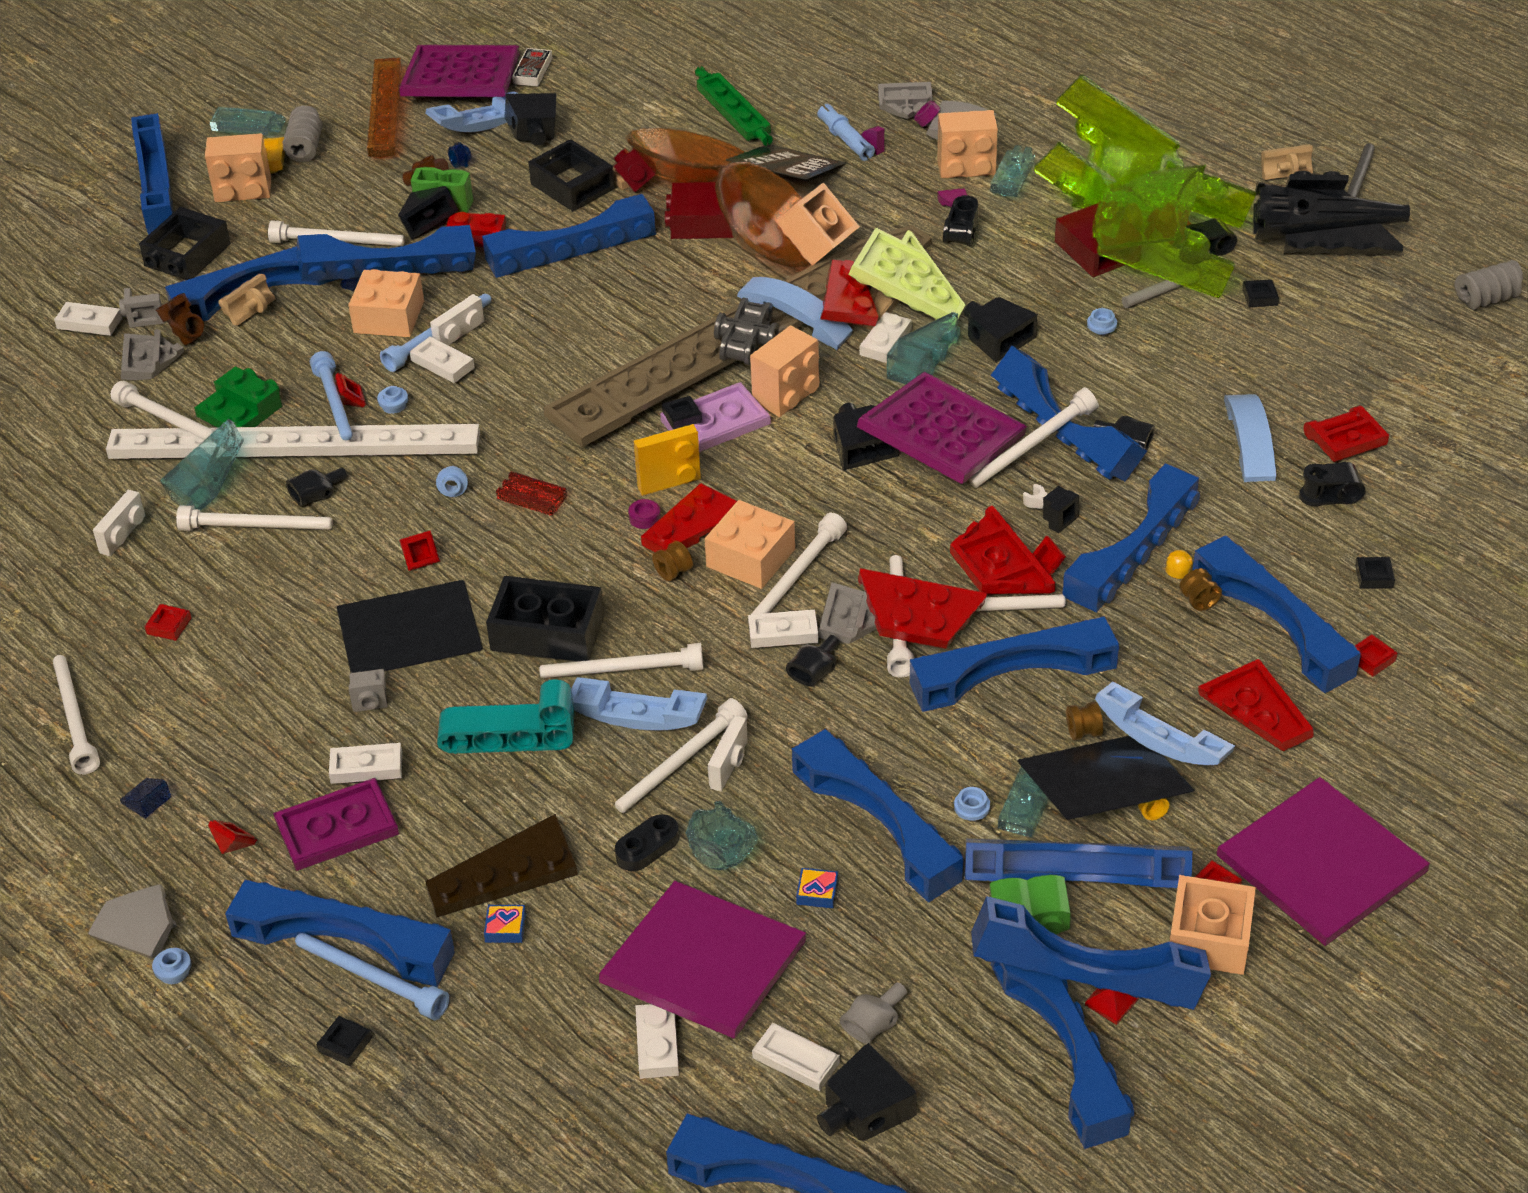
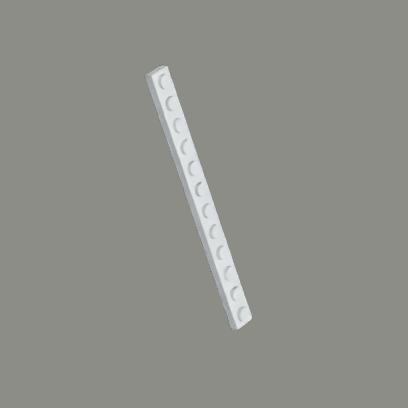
M479 424L350 426L353 435L347 441L340 437L337 426L210 428L215 433L214 438L210 441H206L182 428L112 429L106 452L108 459L477 454L480 429Z

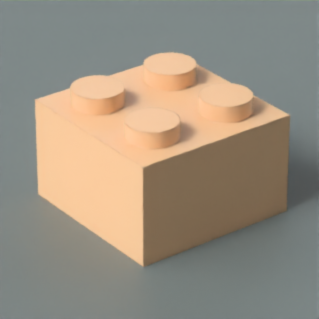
M994 110L938 113L937 161L941 178L996 175L998 128Z
M262 133L207 138L205 160L215 202L270 198L271 174Z
M824 182L798 201L776 221L782 232L789 237L799 249L801 255L811 265L816 264L860 227Z
M377 269L363 270L348 305L353 333L410 337L424 303L420 273L380 271Z
M791 325L750 355L752 396L765 410L778 417L793 409L809 394L814 393L819 387L818 339Z
M738 500L705 537L706 567L763 589L795 551V521Z
M1179 875L1170 942L1206 950L1211 970L1244 975L1256 887Z

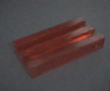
M512 471L508 475L509 480L505 479L502 482L503 488L498 487L496 490V496L499 500L553 516L567 497V489Z

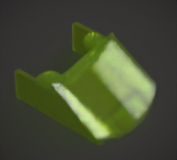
M1081 74L1057 98L1056 104L1077 118L1075 129L1078 137L1091 145L1087 158L1085 159L1064 143L1058 142L1035 164L1033 170L1061 189L1065 194L1074 198L1071 205L1073 208L1083 209L1104 201L1112 209L1119 208L1124 210L1126 206L1136 204L1142 213V217L1148 219L1156 209L1161 212L1168 204L1171 205L1180 192L1183 182L1184 163L1183 159L1178 158L1177 149L1180 147L1179 141L1091 79Z
M1206 164L1126 174L1108 187L1096 209L1092 233L1093 238H1096L1098 243V255L1215 298H1220L1234 270L1235 263L1208 253L1210 248L1208 238L1201 232L1186 228L1190 213L1194 211L1210 218H1218L1224 223L1241 228L1254 202L1256 192L1205 174Z

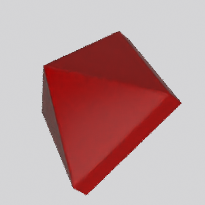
M337 373L335 380L342 404L363 408L366 403L361 385L345 375Z
M431 530L399 539L408 571L440 561Z
M1046 536L1032 553L1050 576L1066 558L1049 536Z
M210 820L208 824L222 854L255 845L257 841L256 837L234 823Z
M1097 988L1085 1001V1006L1117 1025L1139 998L1110 989Z

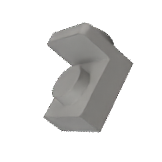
M124 288V299L119 300L121 316H127L129 328L165 324L156 311L158 307L162 306L159 293L132 296L131 288Z
M384 669L349 673V694L353 712L388 707Z

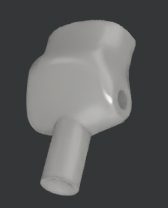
M896 982L880 998L861 994L854 1000L851 1008L840 1017L842 1028L858 1041L870 1044L878 1034L896 1024L898 1014L893 1006L907 994L906 988L901 983Z

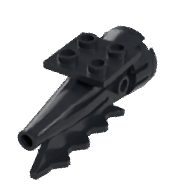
M1297 171L1289 175L1285 185L1257 182L1255 195H1260V199H1257L1253 205V234H1256L1255 240L1285 237L1284 255L1294 252H1304L1309 255L1334 253L1339 256L1353 253H1362L1367 256L1402 253L1403 245L1382 225L1408 222L1410 206L1351 196L1344 190L1349 181V175H1340L1336 171L1325 172L1323 175L1311 174L1308 171Z

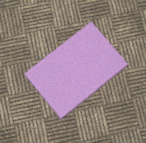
M741 382L693 400L702 413V422L694 424L698 431L699 452L771 424L769 413ZM663 412L660 413L661 422L669 431L673 430Z

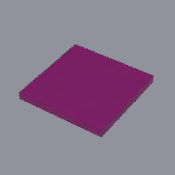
M418 45L399 87L400 96L505 97L519 57V46Z
M926 372L921 373L862 415L857 424V427L960 484L966 482L1023 437L1027 426Z
M1321 777L1218 846L1217 856L1256 887L1257 890L1324 946L1427 873L1430 865L1427 860Z
M674 880L599 973V983L735 1039L804 945L806 932Z

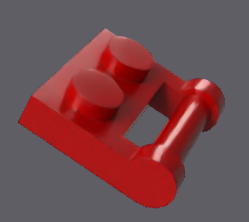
M457 212L449 216L446 227L470 225L474 246L484 247L482 236L505 230L506 216L493 213Z
M1361 405L1351 408L1347 413L1319 422L1316 420L1306 422L1303 427L1307 439L1314 440L1333 462L1387 445L1389 434Z

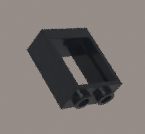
M571 139L528 161L531 185L572 212L615 189L613 165ZM571 167L582 173V175L567 183L557 177V175Z
M179 207L139 243L145 267L188 280L199 274L231 242L226 221ZM184 237L198 241L184 255L171 251Z

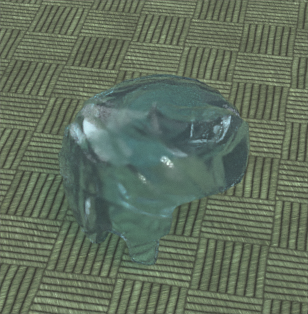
M722 801L714 802V809H698L692 814L685 834L687 835L692 853L701 864L711 869L725 870L741 863L752 852L754 845L758 843V836L751 824L743 821L740 817L734 816L731 809L726 808Z

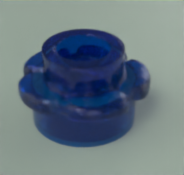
M457 142L454 146L448 148V157L454 168L461 166L467 168L468 162L472 158L469 147L461 142Z

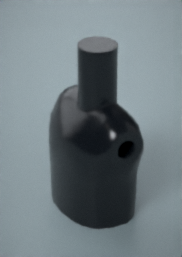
M1121 416L1115 424L1098 419L1094 423V427L1097 428L1112 426L1122 431L1147 451L1154 436L1155 426L1153 424L1141 422L1130 416Z
M343 467L327 474H323L317 469H310L286 480V487L292 499L299 506H304L317 500L329 498L334 492L333 485L347 479V473Z
M830 635L819 647L809 644L801 646L797 654L787 663V674L793 680L813 687L822 677L834 670L837 661L836 657L831 653L840 644L838 638Z

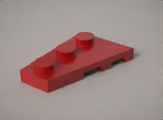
M832 259L828 271L826 293L823 299V310L820 319L875 326L879 316L868 286L859 283L854 277L848 275L854 261Z
M700 483L641 535V544L654 552L667 550L668 545L674 541H679L686 548H689L699 543L700 537L710 533L737 501Z
M1256 659L1198 686V692L1201 697L1281 751H1285L1314 737L1313 727L1260 659Z

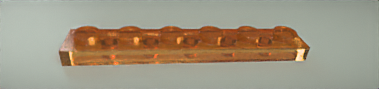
M401 58L374 60L367 143L368 157L385 158L396 156L400 100L399 87L401 85L402 71Z

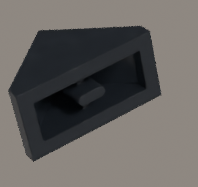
M442 186L411 192L398 217L409 237L413 240L459 210L447 187Z

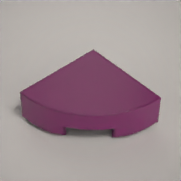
M880 126L869 128L861 134L867 142L874 146L876 155L884 152L885 129Z
M965 188L941 190L937 192V199L942 206L952 207L955 198L967 195Z

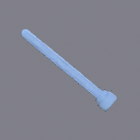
M489 294L479 296L482 300L483 308L490 304L491 297ZM431 327L402 346L391 345L381 351L380 360L384 367L390 372H395L403 367L407 356L410 355L409 351L428 337H432Z
M326 351L317 352L310 359L312 372L322 380L340 437L345 441L350 440L353 435L333 377L336 369L333 356Z
M300 933L295 938V943L298 947L414 1002L419 1013L431 1020H438L448 1007L449 994L435 986L423 987L421 989L306 933Z

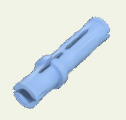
M825 104L829 112L821 106L817 116L828 126L829 131L833 135L839 136L863 161L867 160L863 153L869 158L874 155V146L867 142L849 124L846 116L838 114L830 104Z

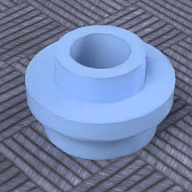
M1098 308L1093 310L1088 317L1087 326L1098 335H1106L1116 329L1117 319L1111 310Z
M389 386L378 394V404L386 413H399L406 407L408 394L403 388Z
M449 466L438 473L436 486L443 495L457 497L467 489L468 478L460 468ZM452 480L455 481L457 485L451 486L448 485L446 482Z
M967 787L962 789L956 796L954 810L962 819L969 821L980 820L989 813L990 800L982 789Z
M169 948L160 952L152 963L155 976L166 984L180 983L188 976L191 968L189 954L180 948Z

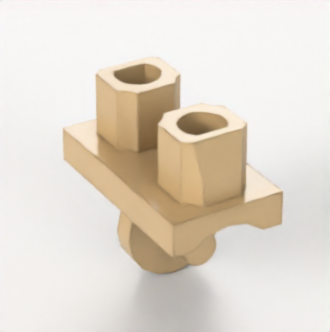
M1308 144L1262 151V178L1269 180L1289 177L1290 174H1294L1297 171H1308L1312 174L1311 158L1313 146Z
M258 274L251 280L243 283L229 295L221 298L219 305L223 313L229 316L232 324L238 326L255 313L265 311L267 305L276 299L267 286L265 274Z

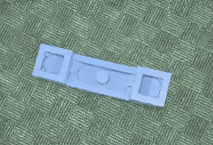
M513 91V92H508V93H506V94H518V93H516L515 91ZM493 97L492 105L458 112L447 104L427 108L425 113L439 125L459 132L484 131L507 123L504 117L505 97Z
M753 277L738 292L737 297L741 299L743 297L748 298L749 302L764 305L770 302L775 308L813 327L812 337L836 350L852 335L853 330L845 322L821 320L823 301L806 290L788 282L768 277Z
M1256 394L1225 395L1224 402L1228 419L1233 420L1240 449L1239 464L1244 482L1276 481L1272 438L1267 416L1260 398Z
M580 677L576 678L571 688L574 711L601 722L639 730H672L694 725L698 722L707 701L706 693L675 689L670 698L611 691L609 681Z
M1111 682L1096 695V702L1120 729L1137 742L1161 755L1191 764L1218 765L1234 750L1235 745L1206 730H1203L1193 738L1140 710L1139 707L1143 697L1115 682Z

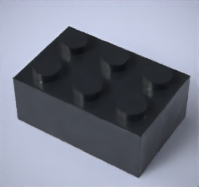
M504 576L486 621L490 651L569 661H588L604 618L602 588Z

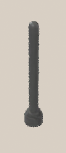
M1371 143L1364 146L1347 193L1353 197H1357L1375 151V147Z

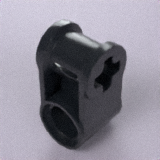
M962 195L954 199L949 216L945 220L943 243L955 241L966 243L967 246L973 245L975 232L978 227V201L976 198Z
M1218 218L1190 224L1183 229L1185 240L1184 246L1180 248L1179 255L1184 261L1197 263L1219 255H1226L1235 248L1237 237Z
M1353 463L1309 464L1304 469L1303 477L1305 483L1299 491V499L1309 506L1352 504L1362 499L1366 491L1357 468Z

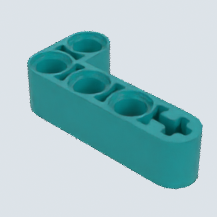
M557 679L544 682L540 688L539 704L446 708L442 710L439 717L437 745L442 751L454 754L566 749L573 743L574 706L571 687L568 683Z

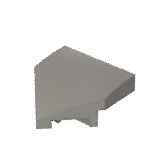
M931 82L878 84L879 108L902 118L909 119L914 117L924 104L932 101Z
M159 329L154 331V336L124 333L121 380H146L154 378L184 352V347L178 343L173 345L161 336Z
M833 582L831 583L818 629V638L826 640L830 635H834L840 643L850 644L877 629L874 623L875 616L870 612L866 602L867 595L865 590L863 592Z
M159 884L106 901L90 928L88 935L94 939L154 960L161 952L171 929L177 927L175 920L171 917L165 899L164 887Z

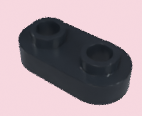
M655 815L621 837L615 845V857L618 866L627 871H639L671 850L679 841L678 823L668 815Z

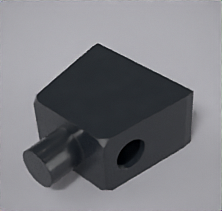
M556 93L506 94L504 117L516 140L530 141L533 145H542L546 140L554 139Z
M1001 297L994 298L983 306L975 301H971L964 310V316L968 318L969 339L996 363L1003 359L1011 346L1019 349L1036 338L1038 314Z
M845 403L839 408L838 413L833 416L834 442L843 470L899 456L898 449L857 427L859 418L874 408V405L856 408L853 403Z
M867 1043L827 1081L825 1094L828 1109L817 1115V1121L821 1129L828 1136H832L846 1126L858 1140L866 1141L916 1116L917 1091Z

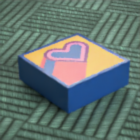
M801 868L796 904L833 908L838 884V871Z
M488 905L484 930L485 943H522L526 918L525 905Z

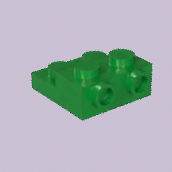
M235 366L214 381L216 392L194 407L196 417L217 428L256 427L282 407L280 389L274 380L267 379L263 381L257 377L252 369L246 368L242 370Z

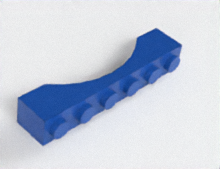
M158 113L131 117L141 179V208L148 235L174 213L165 141Z
M643 194L616 200L600 215L572 227L550 231L507 229L484 235L482 239L485 260L494 276L498 278L656 235L655 215Z
M470 225L441 227L432 235L419 242L394 248L357 246L338 240L328 234L298 235L297 259L301 281L361 277L363 270L372 269L429 274L450 271L463 272L473 270L476 254Z
M296 246L166 286L165 289L168 302L173 297L185 293L191 303L189 308L192 314L200 316L204 322L221 309L219 305L221 298L229 295L243 283L251 280L258 274H265L268 287L287 284L319 286L338 279L301 281Z
M1011 346L991 376L1000 383L997 386L1000 391L1011 398L1015 395L1019 399L1016 404L1030 414L1033 411L1037 413L1036 420L1043 425L1061 412L1049 385L1047 369L1027 353ZM1070 420L1057 429L1058 432L1055 435L1066 445L1071 446L1074 444L1078 447L1075 453L1089 463L1092 460L1098 464L1096 470L1109 480L1116 477L1125 482L1147 453V450L1130 436L1112 426L1087 427L1075 424Z
M1165 463L1149 480L1147 496L1148 513L1143 522L1134 532L1118 543L1098 551L1081 554L1064 573L1063 595L1065 598L1096 613L1105 603H1110L1117 589L1123 583L1127 584L1130 581L1134 570L1140 564L1144 565L1147 562L1151 551L1156 546L1163 544L1168 532L1173 527L1177 528L1180 525L1185 513L1189 509L1193 510L1200 499V492H1198L1199 477Z
M1225 535L1195 550L1193 570L1206 569L1212 576V581L1216 582L1221 588L1223 596L1246 602L1264 611L1276 620L1288 632L1298 649L1302 674L1322 692L1327 693L1356 677L1361 655L1357 648L1337 633L1329 623L1313 612L1306 603H1303L1290 592L1283 583H1280L1266 571L1263 565L1258 564L1241 546L1235 544Z
M1104 616L910 659L909 683L921 711L925 712L955 705L965 693L977 684L1009 671L1028 668H1052L1089 675L1116 669L1119 643Z
M824 729L792 748L793 773L814 793L849 801L868 811L882 822L893 835L901 850L905 868V881L928 903L962 882L964 860L958 848L954 845H949L939 836L938 831L932 824L923 821L915 813L913 807L908 802H903L892 791L886 781L876 777L870 771L865 761L857 759L847 749V746L841 739H836Z
M966 838L965 880L996 881L1005 878L1028 880L1042 875L1063 876L1065 881L1106 882L1178 888L1179 875L1192 877L1193 851L1187 846Z
M244 880L225 913L232 937L264 945L282 939L294 938L300 933H306L310 936L326 935L345 938L363 944L381 954L395 967L402 979L438 987L455 953L451 930L439 924H427L410 920L402 915L394 916L377 912L369 907L348 905L336 899L319 898L299 890L290 891L274 887L266 882L257 883Z
M988 896L985 898L971 931L973 955L985 961L1016 966L1025 971H1036L1056 976L1062 980H1073L1089 984L1099 989H1110L1136 998L1143 997L1163 1002L1173 1007L1180 1006L1194 1010L1211 977L1206 950L1170 941L1153 947L1135 950H1101L1084 947L1048 931L1031 916L1024 905Z
M991 962V967L1005 995L1024 1003L1041 1015L1056 1031L1066 1047L1074 1074L1068 1118L1084 1149L1129 1135L1131 1118L1134 1117L1131 1099L1126 1093H1121L1112 1064L1110 1062L1105 1063L1100 1054L1101 1048L1096 1034L1093 1031L1089 1032L1084 1024V1014L1080 1004L1077 1001L1073 1002L1068 994L1067 981L1056 976L1036 971H1025L1019 967L999 962Z
M688 1113L666 1151L669 1175L704 1188L723 1183L753 1181L780 1185L800 1193H907L896 1185L881 1184L868 1179L860 1172H848L830 1165L821 1158H810L793 1152L785 1145L771 1144L755 1138L749 1132L743 1130L735 1131L719 1125L708 1117L699 1118Z

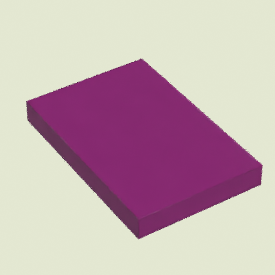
M375 778L273 813L276 825L296 871L399 835L398 826Z

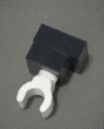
M1034 484L1033 495L1027 492L1023 493V504L1029 508L1043 509V519L1049 521V529L1060 533L1079 517V495L1070 490L1057 486L1050 493H1047L1041 485Z

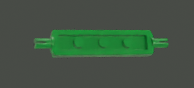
M703 66L697 67L695 70V75L699 77L697 80V90L747 141L759 139L764 146L770 145L773 141V137L769 135L771 133L770 123L721 73L711 74Z

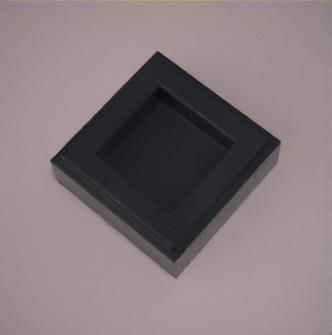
M1273 280L1243 282L1242 290L1248 308L1278 306L1279 297Z
M691 396L662 404V412L672 429L702 422V413Z
M1390 557L1356 558L1355 568L1360 589L1394 588L1395 577Z
M338 1016L317 1042L318 1052L351 1066L372 1039L371 1030Z

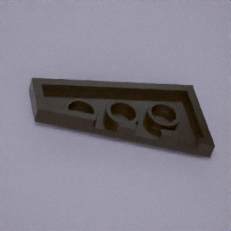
M556 814L438 874L425 881L437 918L578 875L572 853Z

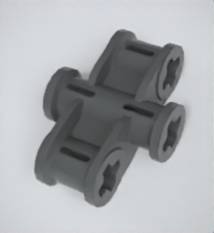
M743 297L734 318L726 317L725 313L720 312L718 314L714 327V338L719 340L722 338L719 353L720 360L725 361L729 358L744 361L745 365H751L750 355L757 351L758 345H765L779 334L778 323L770 325L773 313L772 303L767 302L764 305L749 302L748 298Z

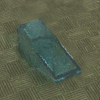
M951 312L899 338L887 354V379L907 384L923 372L933 375L936 365L939 361L945 359L949 347L952 343L956 344L959 339L961 329L958 326V313Z
M230 419L225 421L160 480L170 498L178 505L194 506L195 509H200L201 511L218 496L244 442L234 422Z

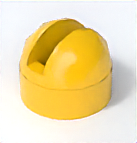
M1184 550L1171 552L1166 560V573L1173 578L1183 579L1186 574L1192 571V557Z
M1166 798L1138 804V808L1145 819L1157 820L1167 813L1169 802Z

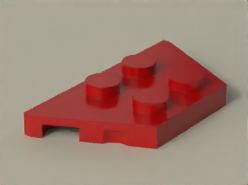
M993 505L985 510V516L978 523L973 521L967 527L966 532L959 535L950 544V554L980 592L987 594L1055 592L1056 582Z
M860 568L858 575L859 585H863L867 595L866 602L868 608L875 616L874 623L879 636L947 649L952 643L958 631L963 630L969 623L971 616L976 610L982 608L987 593L862 568Z

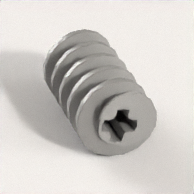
M302 105L293 109L290 114L282 143L286 155L297 162L310 161L316 154L323 124L315 108Z
M1510 260L1507 263L1503 262L1467 274L1458 275L1454 286L1459 299L1465 302L1470 309L1474 310L1479 308V306H1487L1490 302L1493 304L1497 303L1500 299L1504 301L1510 297H1518L1522 291L1523 272L1517 261Z

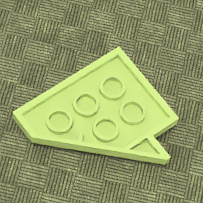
M875 228L848 274L859 283L870 285L882 291L885 296L896 298L908 304L913 310L922 311L934 317L941 324H948L954 327L965 307L962 299L914 234L907 230L903 239L900 240Z

